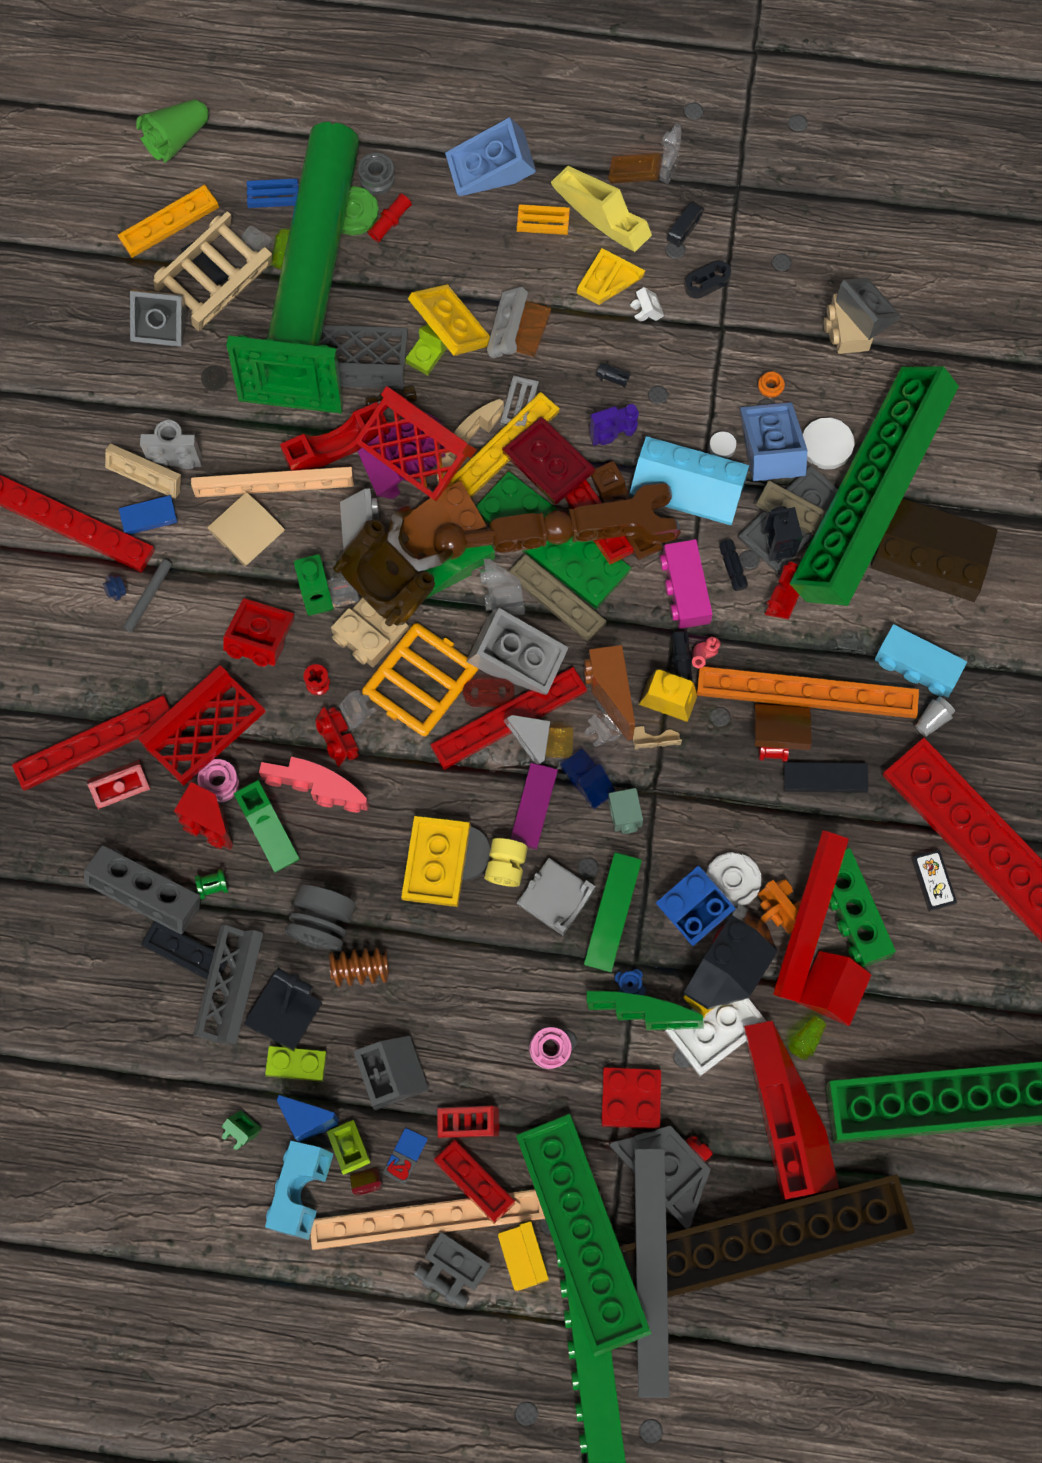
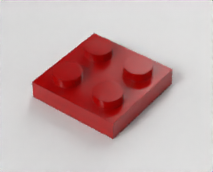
M604 1067L601 1127L660 1129L661 1070Z

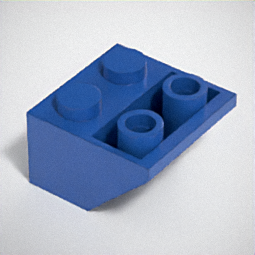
M697 866L656 902L692 946H695L736 910L722 890L700 866Z

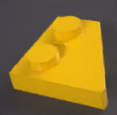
M601 248L579 284L577 294L600 305L643 279L645 270Z

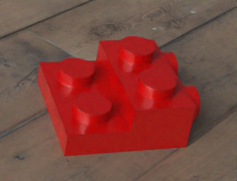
M243 598L223 636V651H226L230 657L240 659L242 656L252 659L256 665L265 667L267 664L275 666L284 648V640L293 624L294 613Z

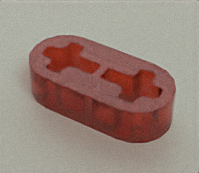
M507 679L470 680L464 685L462 691L464 701L472 707L502 706L513 700L515 695L514 686ZM499 687H505V691L510 693H506L505 698H500L498 693L490 692H499ZM472 688H478V692L485 694H478L477 699H472V695L467 693H471Z

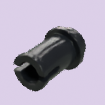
M609 361L607 363L601 362L596 374L600 381L605 379L625 388L631 372L609 365Z

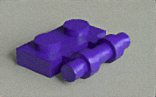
M629 404L627 407L619 410L615 406L591 414L589 437L592 445L610 444L618 438V433L624 432L626 436H632L638 427L639 412L636 406Z

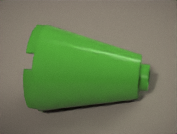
M193 99L142 114L136 120L137 130L142 129L144 136L140 139L148 152L157 160L164 159L163 162L166 163L208 121L209 113L203 102Z

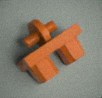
M786 879L779 882L772 880L758 893V897L762 901L760 905L766 912L761 919L764 922L772 919L777 927L781 925L789 935L792 933L801 900L793 905L788 899L793 890Z

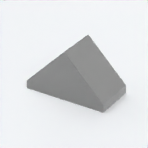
M514 715L503 720L534 764L543 762L545 760L550 721Z

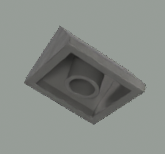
M869 278L846 279L840 284L836 303L868 340L902 317Z
M131 289L130 341L181 347L188 317V310L183 295Z

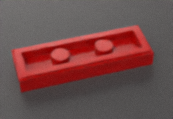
M456 1140L434 1158V1163L493 1224L515 1205V1200Z

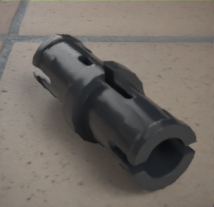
M675 632L671 635L673 645L671 661L675 668V675L693 682L689 633Z

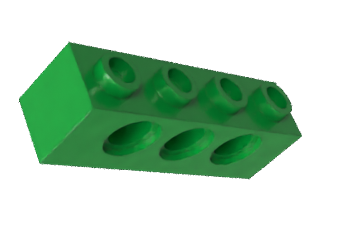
M848 848L845 850L837 877L845 879L848 883V888L840 889L835 885L828 907L831 911L835 910L838 916L837 927L841 936L847 937L851 947H848L851 959L865 968L891 958L896 950L852 850ZM850 903L857 905L860 914H849L846 910V905ZM860 929L867 930L871 935V940L862 941L858 937L857 931Z

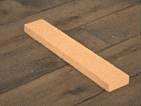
M352 467L194 477L191 478V486L195 497L240 495L246 492L248 494L353 487L354 477Z

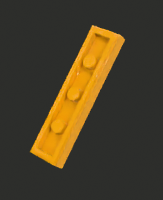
M204 184L119 233L118 238L131 258L218 209V202Z

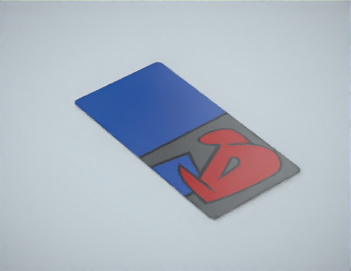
M405 1128L383 1174L405 1185L427 1142V1138Z

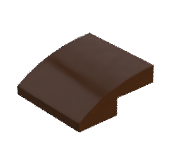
M755 703L754 746L798 750L811 749L810 707Z

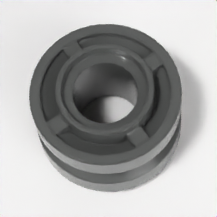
M370 153L359 162L360 185L368 190L370 194L381 195L393 187L395 182L394 166L392 160L387 155Z

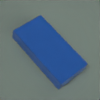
M171 495L118 508L124 533L128 535L178 523Z

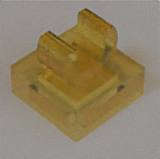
M549 728L545 757L572 758L573 728Z

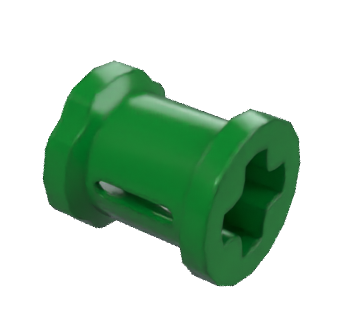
M222 868L218 869L217 873L206 876L195 875V882L201 900L206 899L207 895L222 891L224 893L229 892ZM218 882L217 884L206 886L207 884Z

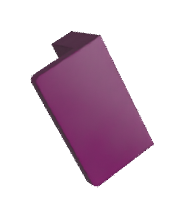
M379 435L367 444L369 446L380 444ZM387 447V459L394 460L389 447ZM361 448L358 450L376 495L389 499H394L400 495L397 484L403 480L402 476L365 449Z

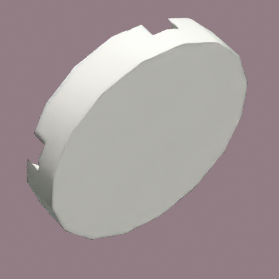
M834 418L817 419L811 422L803 433L808 450L807 461L817 465L818 468H838L844 465L852 454L854 436L849 427L840 420Z
M725 853L716 857L708 867L707 874L735 908H738L739 905L743 907L749 905L757 897L761 887V873L757 864L750 857L743 854Z

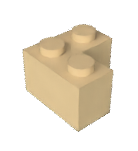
M833 294L831 305H827L828 317H824L825 333H829L830 342L837 345L838 354L869 351L873 338L868 340L836 303L838 294Z

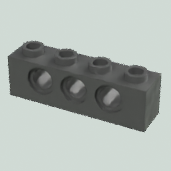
M102 845L84 869L85 885L181 935L199 911L200 895L192 888L182 887L173 882L167 875L157 874L148 869L142 862H134L124 857L116 849H109ZM115 874H123L124 876H122V877H116V876H114V875H115ZM146 886L148 889L142 890L139 887ZM164 899H172L173 901H172V902H164V901H162V900H164Z

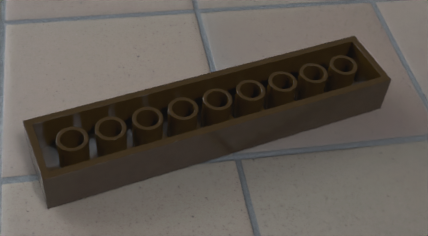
M898 1174L666 1234L667 1299L914 1234V1227ZM635 1242L620 1246L636 1289Z

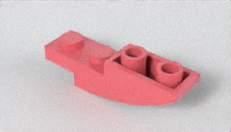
M291 757L289 767L261 762L259 774L262 780H265V783L270 786L281 787V784L291 785L294 790L308 792L309 789H312V798L320 806L331 808L334 804L344 806V809L350 812L368 811L369 804L367 798L354 785L321 765Z

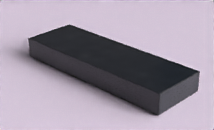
M784 762L783 765L784 792L867 793L869 790L868 764Z
M154 921L141 946L207 980L214 950ZM227 960L220 964V975H222L228 964Z

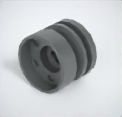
M311 885L299 886L294 905L304 911V914H290L289 920L295 924H287L284 930L285 934L315 949L341 951L343 942L336 937L344 938L347 932L338 926L337 923L351 922L356 903L350 898L331 890Z

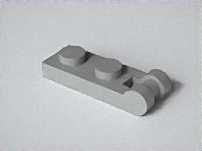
M523 287L502 292L487 346V352L491 358L501 357L503 353L505 355L513 354L517 350L515 339L528 292Z

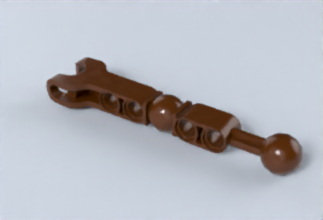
M661 483L641 487L631 499L569 509V514L564 511L555 510L549 512L544 518L543 513L501 517L490 523V529L463 532L457 526L447 525L440 528L435 534L433 546L437 554L445 549H451L453 557L450 560L459 558L466 548L494 545L496 552L508 553L546 546L547 541L551 544L561 545L568 542L571 538L572 542H586L635 535L647 543L659 544L677 539L681 530L676 519L660 518L653 512L657 508L667 506L672 499L671 487L668 484Z

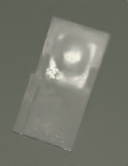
M677 123L671 132L667 131L661 142L664 148L663 157L660 160L658 169H660V181L669 184L679 158L681 125Z

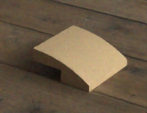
M247 492L207 527L214 537L225 548L227 547L244 566L248 565L285 531Z

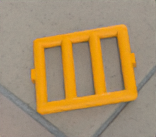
M415 623L365 684L362 693L386 710V715L394 721L399 719L421 736H427L477 673L478 668L466 662L468 657L455 649L453 642L447 638L442 640L421 624ZM417 636L465 668L456 681L409 649V646ZM401 657L449 689L440 702L392 669ZM384 678H387L432 710V713L424 723L375 690Z

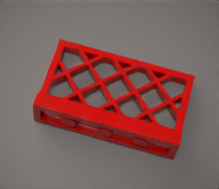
M386 386L381 393V396L384 398L354 442L430 498L437 501L466 458H471L477 449ZM389 407L394 411L395 422L383 424L382 414ZM412 423L415 436L402 438L401 425ZM396 427L397 440L385 443L383 429ZM378 431L380 444L369 446L364 442L370 432ZM427 438L434 439L435 451L423 453L421 440ZM416 441L417 455L405 457L403 444ZM398 445L400 458L388 460L386 448ZM452 452L458 456L451 466L443 468L441 454ZM436 456L437 469L425 472L423 458ZM418 460L420 473L407 474L406 462ZM438 474L439 484L434 492L427 488L426 477Z
M220 665L145 731L138 740L152 757H155L184 786L266 711ZM233 687L236 690L235 700L222 701L223 695ZM252 705L255 708L248 716L239 717L240 706ZM235 706L233 717L220 718L222 707ZM208 708H216L215 718L202 719V713ZM220 724H233L232 731L227 735H219ZM214 725L213 736H200L201 726ZM188 726H195L194 737H181L182 731ZM212 742L211 750L205 754H198L199 743ZM193 743L192 754L179 755L180 744ZM174 744L173 755L162 756L159 754L164 747ZM178 761H191V768L181 775L177 771Z

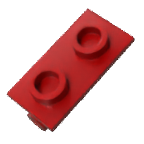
M788 562L787 565L783 566L779 584L775 587L770 600L766 603L768 605L765 613L766 616L789 620L800 596L790 585L798 568L797 564Z
M325 707L322 708L315 719L316 729L323 736L327 744L329 756L340 767L346 757L349 760L357 758L359 756L357 753L359 748L351 733L341 735V732L348 730L341 712L337 711L336 708L326 710Z

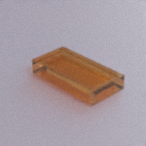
M660 153L615 156L612 158L608 179L611 184L658 180L662 156Z
M526 302L515 339L517 344L516 352L532 357L536 356L551 315V308Z

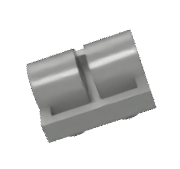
M164 420L156 426L154 434H141L140 445L147 460L165 468L168 466H176L182 469L202 467V455L195 435H183L181 427L177 422Z

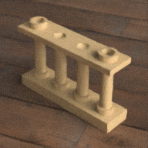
M228 211L222 217L220 215L215 217L207 231L167 268L165 266L160 268L154 275V289L157 292L167 286L174 294L183 295L186 305L192 310V326L198 331L204 328L272 264V253L266 247L260 252L253 251L229 228L231 225V214ZM222 235L247 259V264L241 269L235 268L210 244ZM202 251L229 276V281L223 286H217L192 262ZM185 269L211 293L210 298L205 303H199L173 278Z

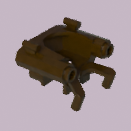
M404 506L393 513L388 534L385 533L384 526L380 521H366L340 554L336 565L333 567L336 573L341 572L345 580L380 616L386 619L385 624L387 626H392L393 624L399 626L407 622L434 589V577L425 570L441 566L453 557L451 549H445L439 554L436 553L426 556L422 551L416 556L406 548L404 544L410 538L402 529L404 518L412 513L409 506Z

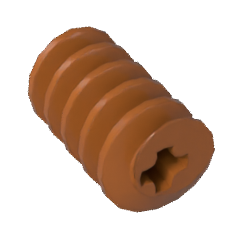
M375 947L373 956H370L367 948H364L361 957L358 956L355 949H352L350 958H347L344 950H342L339 959L335 958L333 951L329 952L331 981L334 979L337 987H342L344 978L349 986H353L355 977H357L360 985H364L367 976L372 984H376L378 975H380L383 983H387L389 978L387 948L384 955H382L379 948Z

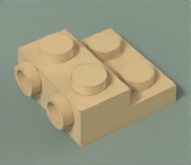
M362 598L352 610L350 608L347 609L334 623L331 630L332 638L342 648L347 646L353 651L352 655L361 664L364 665L367 662L370 666L374 667L408 631L409 626L406 623L399 626L394 624L387 626L385 624L386 619L380 616Z

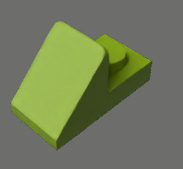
M427 324L419 329L420 339L405 360L406 364L428 376L447 347Z
M354 1120L327 1131L343 1175L371 1163Z

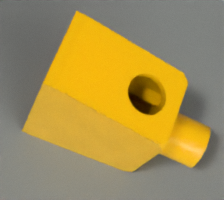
M656 669L647 681L639 705L688 722L697 699L694 683Z

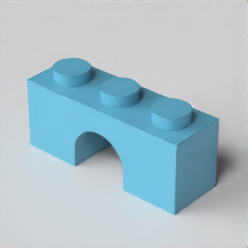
M290 1141L289 1148L284 1154V1165L281 1175L275 1184L273 1202L267 1211L265 1228L309 1240L317 1211L302 1204L301 1191L309 1181L319 1180L326 1182L334 1153L320 1147Z

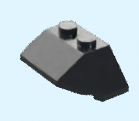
M739 905L703 958L683 994L706 1009L748 999L778 952L766 922L760 916Z

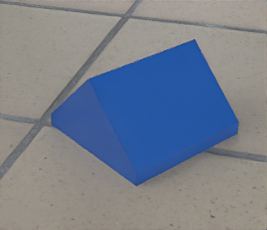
M278 1095L277 1102L295 1139L299 1143H305L338 1126L339 1118L334 1112Z

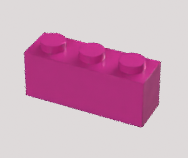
M696 539L664 545L663 555H659L661 570H666L668 579L665 580L667 596L672 595L673 605H670L672 621L677 620L679 629L711 624L713 614Z

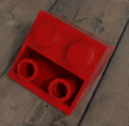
M190 782L174 810L179 818L178 822L183 825L182 829L195 837L198 834L208 838L207 842L218 849H222L224 846L231 850L233 847L232 838L223 807L216 794Z

